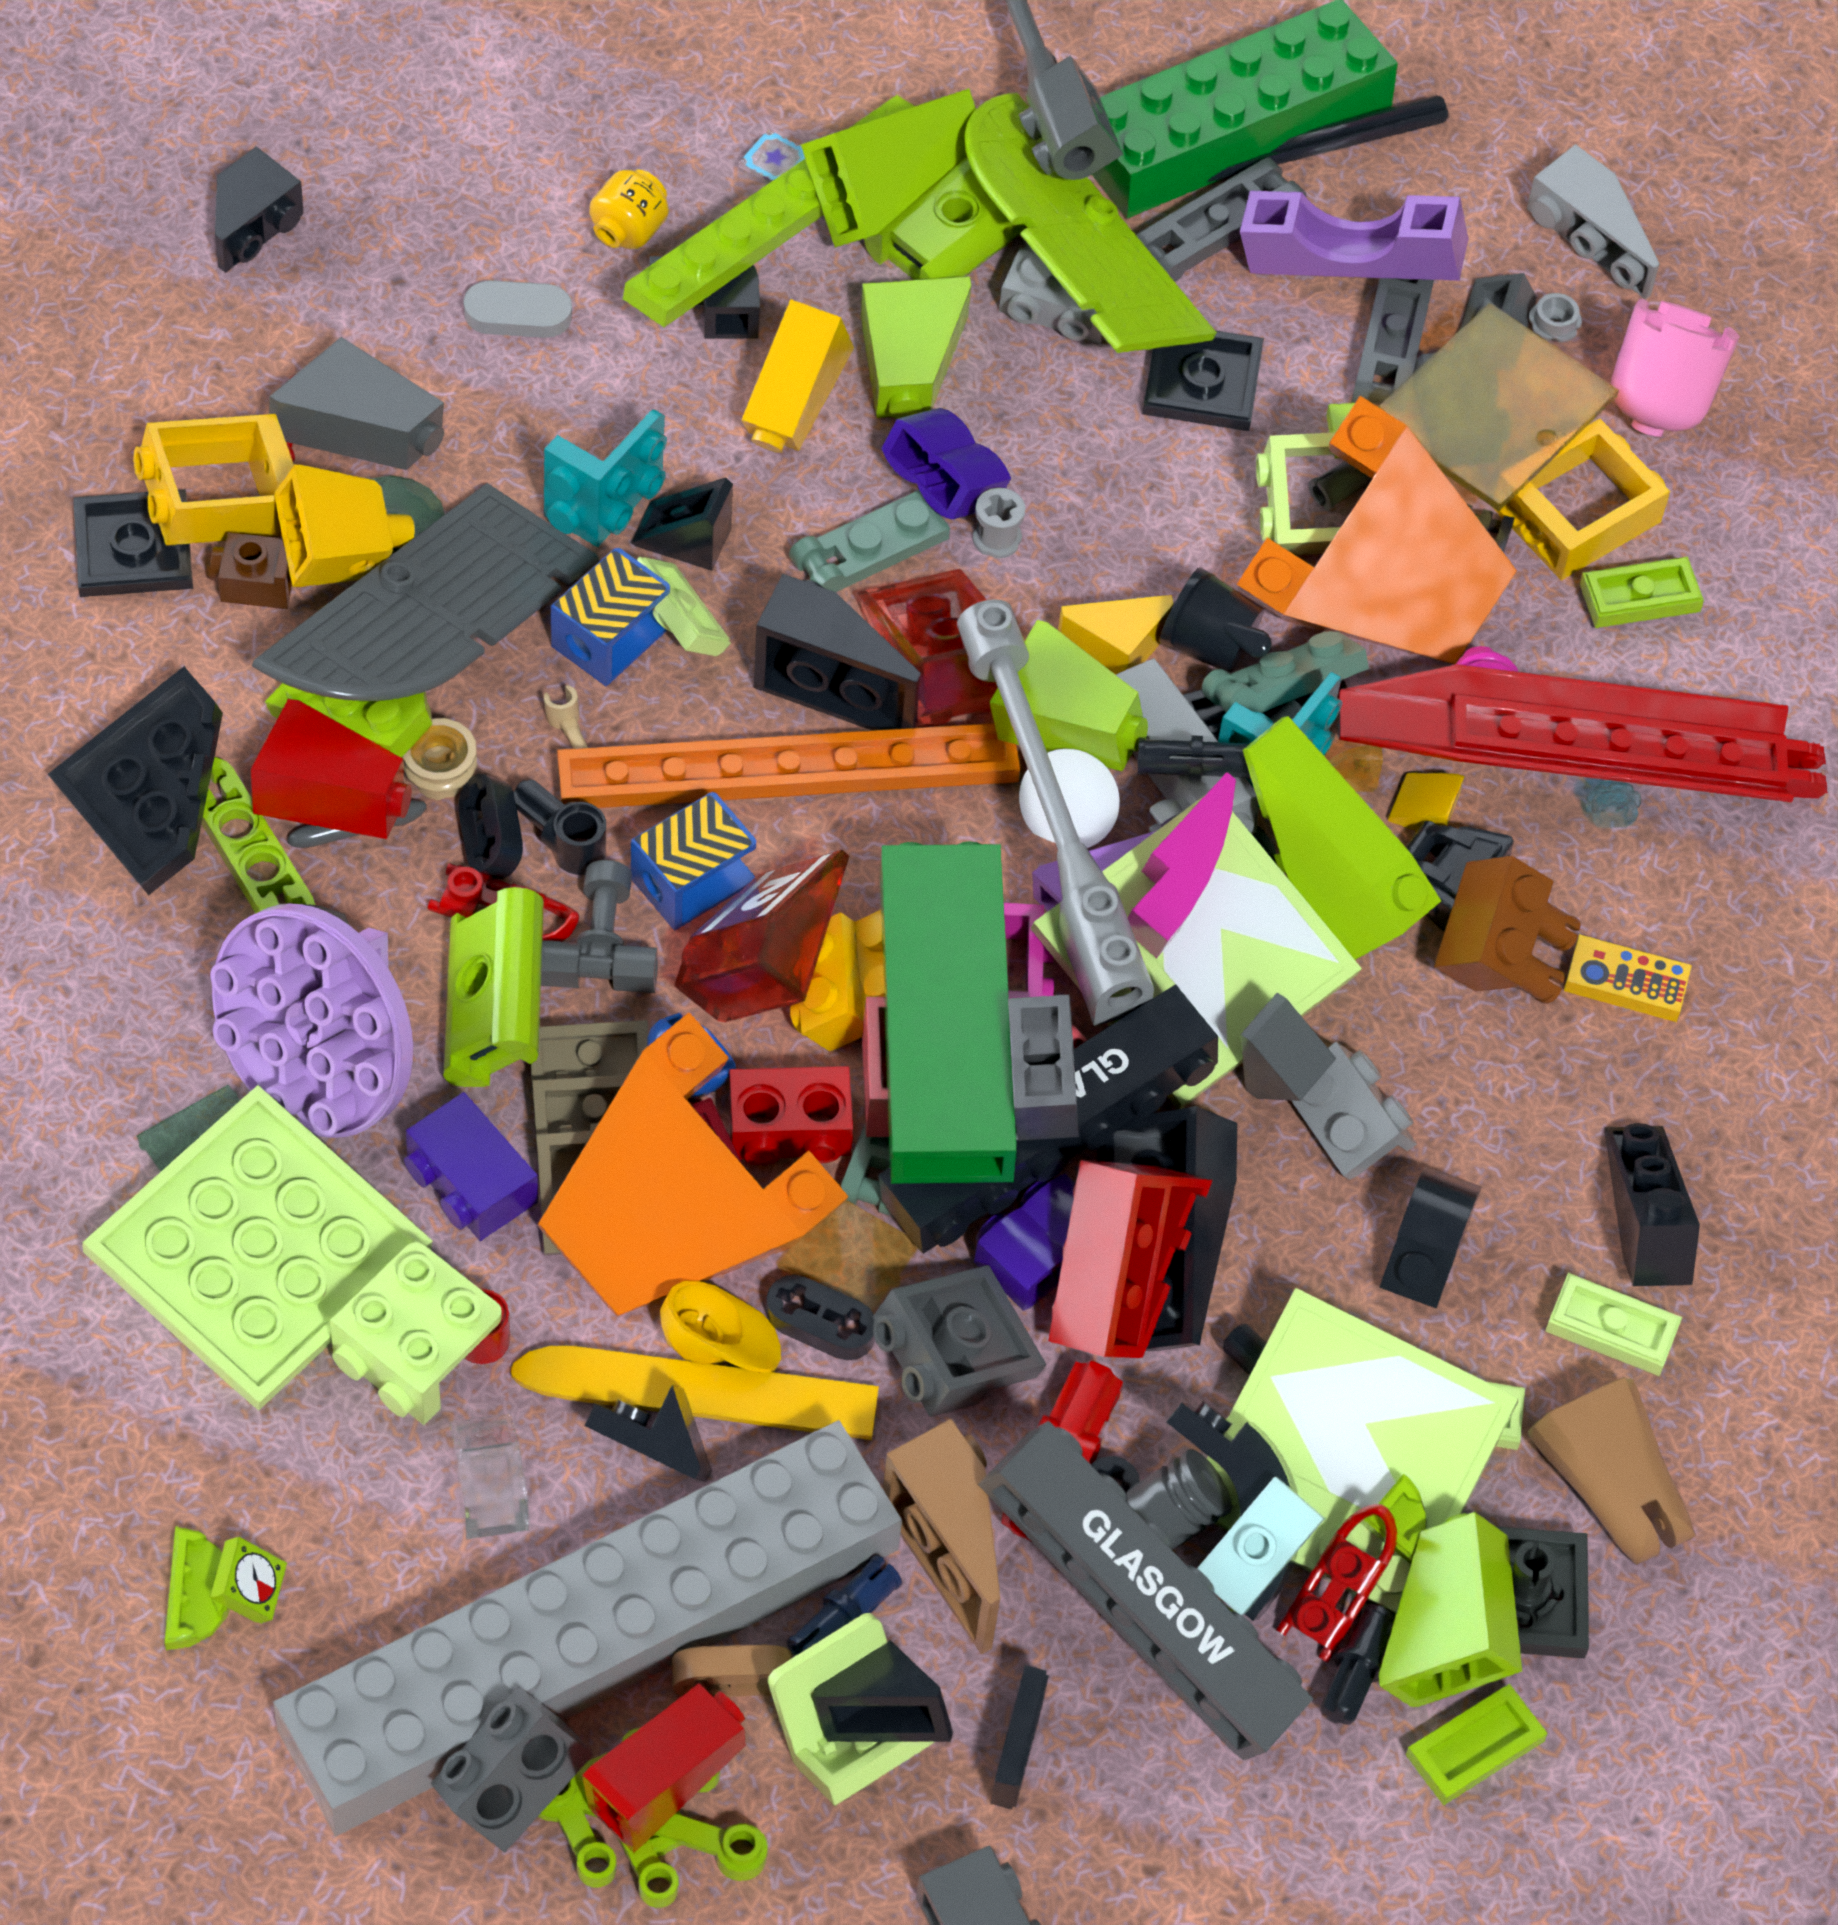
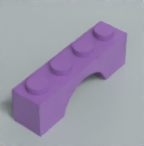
M1250 191L1240 229L1250 274L1459 281L1468 244V234L1461 198L1451 196L1407 195L1402 207L1393 215L1377 221L1355 222L1340 219L1321 211L1302 192Z

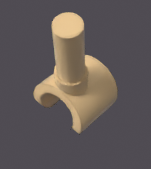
M565 686L567 703L563 705L552 703L548 693H545L544 707L547 722L551 726L563 730L573 749L588 748L578 724L580 714L577 691L571 686Z

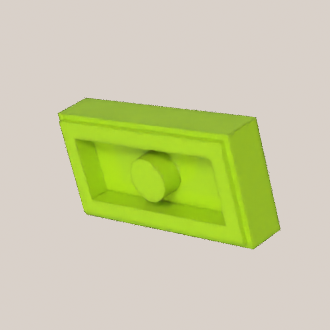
M1688 557L1583 572L1579 583L1595 628L1701 612L1704 603Z

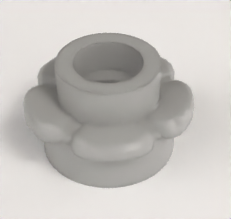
M1550 293L1543 296L1529 313V321L1533 323V332L1545 341L1568 342L1576 336V329L1580 328L1582 324L1577 303L1571 297L1561 293Z

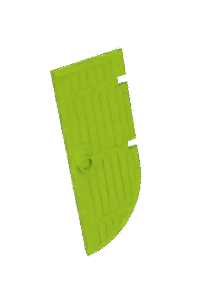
M1008 93L991 98L982 103L972 113L965 129V149L968 161L978 182L1012 225H1026L1027 228L1021 232V236L1082 310L1094 309L1097 312L1091 317L1090 321L1117 353L1213 340L1217 332L1119 216L1115 204L1105 198L1088 177L1069 180L1060 177L1056 172L1050 175L1045 173L1032 151V148L1041 143L1043 139L1040 138L1034 141L1024 128L1019 114L1029 108V106L1018 93Z

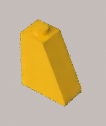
M790 299L741 419L748 433L753 434L751 441L754 444L776 453H782L784 446L797 451L800 450L854 349L841 317Z

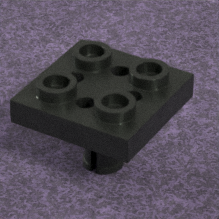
M1495 1526L1508 1535L1517 1621L1522 1624L1531 1622V1627L1520 1628L1518 1626L1520 1653L1585 1659L1589 1650L1588 1533ZM1552 1591V1595L1555 1598H1558L1561 1594L1562 1600L1559 1602L1554 1599L1549 1600L1550 1592Z

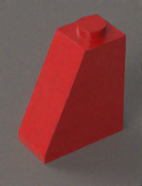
M287 699L251 767L253 814L387 839L397 818L406 817L411 802V785L404 783L403 758L299 700Z
M697 1684L591 1765L582 1774L588 1808L634 1854L746 1746L745 1728L741 1725L746 1720L745 1716L724 1693L718 1691L712 1696L700 1684Z

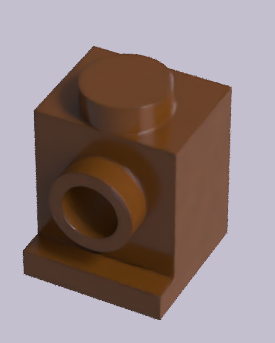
M228 532L225 547H214L210 560V580L218 581L221 602L288 610L292 583L283 537L274 538Z

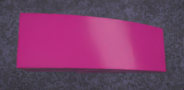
M1228 772L1223 775L1152 852L1141 871L1155 885L1132 909L1128 920L1136 941L1156 958L1160 956L1179 932L1211 878L1223 849L1232 814L1236 779Z

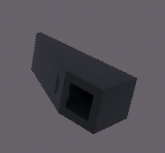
M1633 1123L1626 1127H1605L1604 1131L1622 1256L1632 1286L1693 1285L1700 1223L1664 1127L1651 1126L1644 1123Z

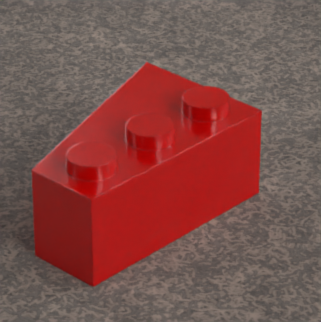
M1080 1160L1078 1177L1073 1189L1074 1199L1068 1233L1062 1251L1063 1261L1058 1289L1052 1307V1322L1048 1341L1102 1357L1143 1358L1171 1288L1168 1284L1163 1283L1175 1249L1186 1250L1192 1233L1183 1228L1196 1195L1206 1198L1213 1180L1158 1166Z

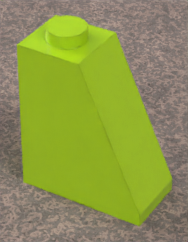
M970 277L863 284L860 317L876 418L893 417L899 419L933 409L968 319L971 294Z
M1037 620L1025 640L1029 653L1028 662L1017 673L1046 751L1051 752L1058 749L1081 750L1099 759L1107 768L1123 771L1133 751H1138L1139 738L1146 739L1148 721L1142 714L1139 693L1048 622ZM997 688L989 703L998 740L1019 745L1000 691Z
M1476 1512L1453 1515L1446 1519L1445 1523L1420 1533L1379 1672L1380 1687L1410 1707H1420L1523 1672L1508 1535Z

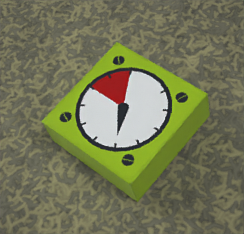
M241 1537L226 1540L210 1599L253 1622L264 1623L271 1621L274 1616L287 1562Z

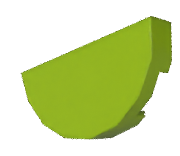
M175 1526L165 1633L166 1650L191 1647L213 1635L230 1612L229 1608L210 1599L222 1555L221 1550L206 1540V1535L200 1531Z

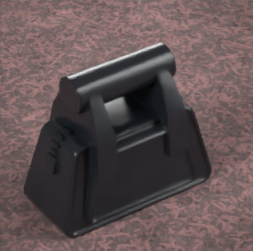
M1426 820L1405 846L1441 899V902L1426 915L1444 933L1466 862L1511 856L1514 842L1511 836L1467 826H1461L1457 829L1451 826L1437 825L1432 821ZM1429 852L1436 857L1432 864L1424 861Z

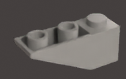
M1575 144L1534 177L1527 210L1532 213L1534 219L1542 227L1552 228L1568 240L1580 256L1593 259L1610 272L1614 280L1621 287L1632 289L1646 300L1651 296L1660 263L1616 174Z

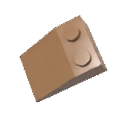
M949 1419L887 1453L883 1490L902 1519L901 1537L982 1655L992 1649L1001 1599L989 1496L978 1485L986 1476L985 1468L987 1467V1461L975 1438L970 1434L963 1436L952 1419Z

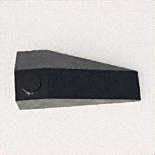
M1195 1106L1153 1113L1145 1118H1138L1136 1116L1120 1126L1113 1138L1097 1149L1098 1162L1158 1166L1213 1180L1206 1198L1196 1195L1183 1228L1192 1233L1186 1250L1175 1249L1163 1283L1168 1284L1171 1288L1146 1351H1162L1200 1345L1237 1182V1123Z

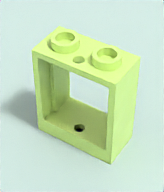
M1335 433L1269 436L1264 453L1256 455L1258 487L1267 486L1268 507L1260 508L1262 541H1265L1268 537L1294 555L1324 554L1341 527L1290 530L1285 457L1335 455L1329 449V442Z

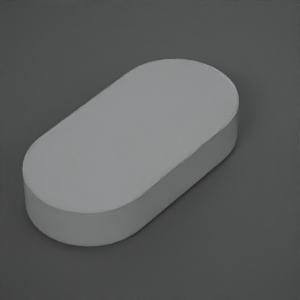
M483 281L473 285L464 296V317L472 329L484 334L549 338L560 335L570 326L572 321V301L565 290L551 284Z

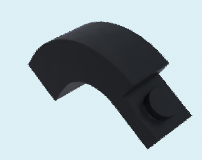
M1204 1401L1201 1402L1197 1409L1189 1403L1181 1402L1166 1423L1225 1470L1232 1480L1238 1495L1240 1517L1274 1477H1278L1298 1494L1293 1475L1283 1455L1267 1434L1254 1422H1246L1237 1435L1232 1438L1226 1433L1232 1423ZM1298 1551L1245 1613L1252 1621L1259 1620L1285 1586L1292 1572Z

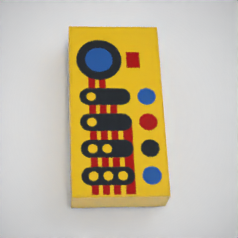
M1579 934L1564 991L1677 1022L1692 965Z

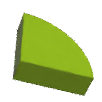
M1403 1474L1378 1504L1386 1506L1395 1518L1397 1527L1395 1552L1412 1564L1420 1533L1426 1530V1513L1420 1492L1414 1483ZM1376 1515L1366 1518L1363 1525L1385 1543L1386 1530L1384 1521Z

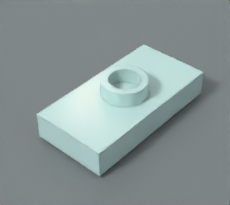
M1274 1477L1197 1569L1204 1573L1212 1582L1215 1594L1237 1613L1244 1615L1324 1521L1325 1517L1282 1480Z

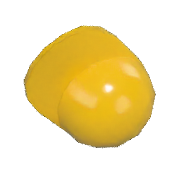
M683 1281L671 1288L660 1309L661 1325L667 1344L685 1360L702 1364L727 1361L738 1367L759 1373H770L776 1370L781 1360V1345L775 1328L763 1313L721 1288L705 1282Z

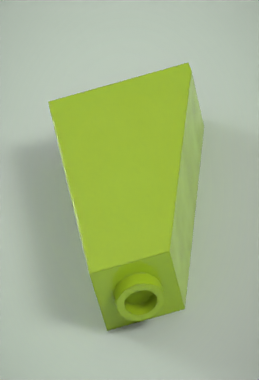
M969 88L801 144L835 248L878 234L967 156L965 129L970 116L976 110Z

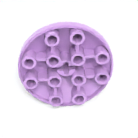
M303 904L275 905L240 922L223 942L217 955L216 963L211 969L210 978L212 982L213 1011L216 1021L213 1025V1036L218 1046L226 1051L233 1068L249 1091L259 1085L292 1116L297 1114L300 1119H296L316 1136L330 1138L348 1137L365 1131L382 1121L396 1108L408 1086L413 1063V1039L409 1015L400 989L388 965V933L373 928H367L358 933L338 917L324 910Z

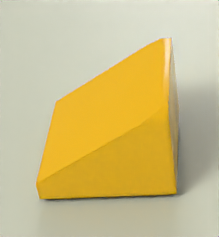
M1407 773L1388 821L1415 831L1426 820L1432 821L1437 825L1448 826L1460 796L1465 776L1455 773Z

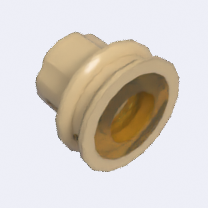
M447 718L432 719L433 724L402 758L404 772L409 781L418 787L419 792L428 798L441 800L456 796L473 776L477 767L476 740L470 730L461 723Z

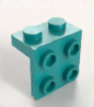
M652 409L604 461L557 435L544 449V516L548 518L552 526L564 534L574 533L596 547H599L611 533L619 535L630 522L633 508L643 497L648 500L655 497L664 483L666 472L663 470V453L667 444V437L664 435L665 415Z

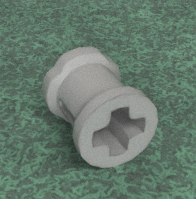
M993 488L982 493L977 499L975 514L978 524L973 532L972 539L974 546L980 553L1000 559L1009 557L1018 550V545L1022 541L1019 526L1024 521L1026 509L1024 501L1018 493L1006 488Z

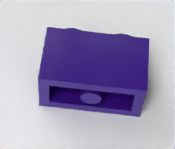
M465 1092L406 1130L407 1156L404 1158L407 1170L421 1187L425 1188L431 1184L443 1198L440 1201L442 1209L457 1229L462 1230L467 1226L476 1238L482 1241L538 1203V1175Z

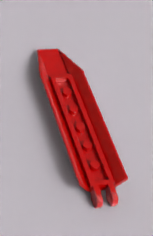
M1460 664L1341 689L1339 691V700L1343 702L1339 712V740L1457 762L1791 803L1794 797L1820 799V797L1828 793L1826 775L1816 773V771L1801 770H1818L1819 767L1826 764L1824 746H1820V743L1815 744L1814 742L1808 743V741L1786 739V735H1784L1788 705Z

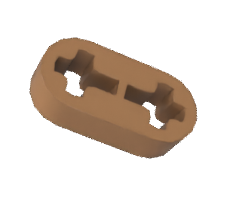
M777 1645L687 1648L677 1652L672 1657L673 1691L682 1697L697 1684H700L712 1696L718 1691L724 1693L727 1697L772 1695L768 1685V1678L771 1672L792 1659L793 1654L789 1649Z

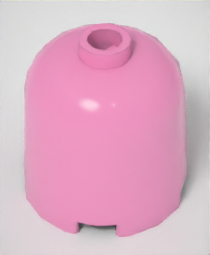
M1639 299L1634 307L1610 385L1612 398L1623 413L1633 418L1631 426L1644 434L1661 437L1664 430L1683 431L1692 429L1704 419L1709 411L1740 336L1730 327L1725 328L1723 335L1708 328L1711 317L1693 309L1661 301L1658 311L1648 309L1650 303L1644 299Z

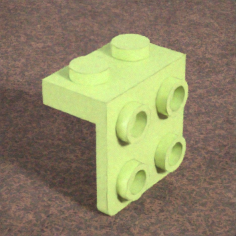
M413 1242L395 1256L330 1319L334 1352L332 1357L337 1366L350 1378L358 1381L364 1377L379 1389L378 1395L394 1414L405 1417L409 1413L421 1424L425 1425L441 1409L439 1383L501 1322V1307L424 1244Z
M871 1613L859 1616L773 1670L768 1678V1685L794 1764L834 1806L935 1743L827 1742L813 1699L815 1688L887 1643L882 1623Z

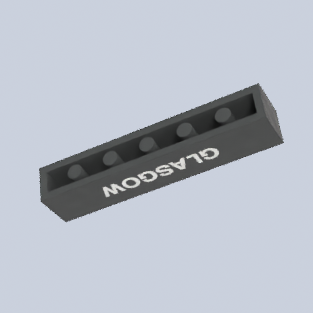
M1050 1421L1028 1432L978 1485L1234 1754L1244 1761L1266 1753L1313 1700V1697L1301 1686L1302 1679L1299 1673L1286 1661L1273 1657L1257 1640L1258 1632L1251 1622L1239 1613L1231 1612L1213 1594L1215 1590L1209 1578L1197 1568L1187 1566L1173 1552L1166 1533L1155 1523L1143 1520L1126 1502L1127 1497L1122 1487L1110 1476L1098 1473L1082 1456L1083 1451L1079 1442L1069 1432L1062 1428L1054 1427Z

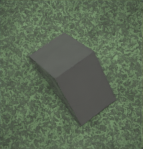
M1279 993L1273 996L1240 1034L1245 1088L1247 1092L1257 1099L1301 1101L1336 1060V1057L1288 999Z

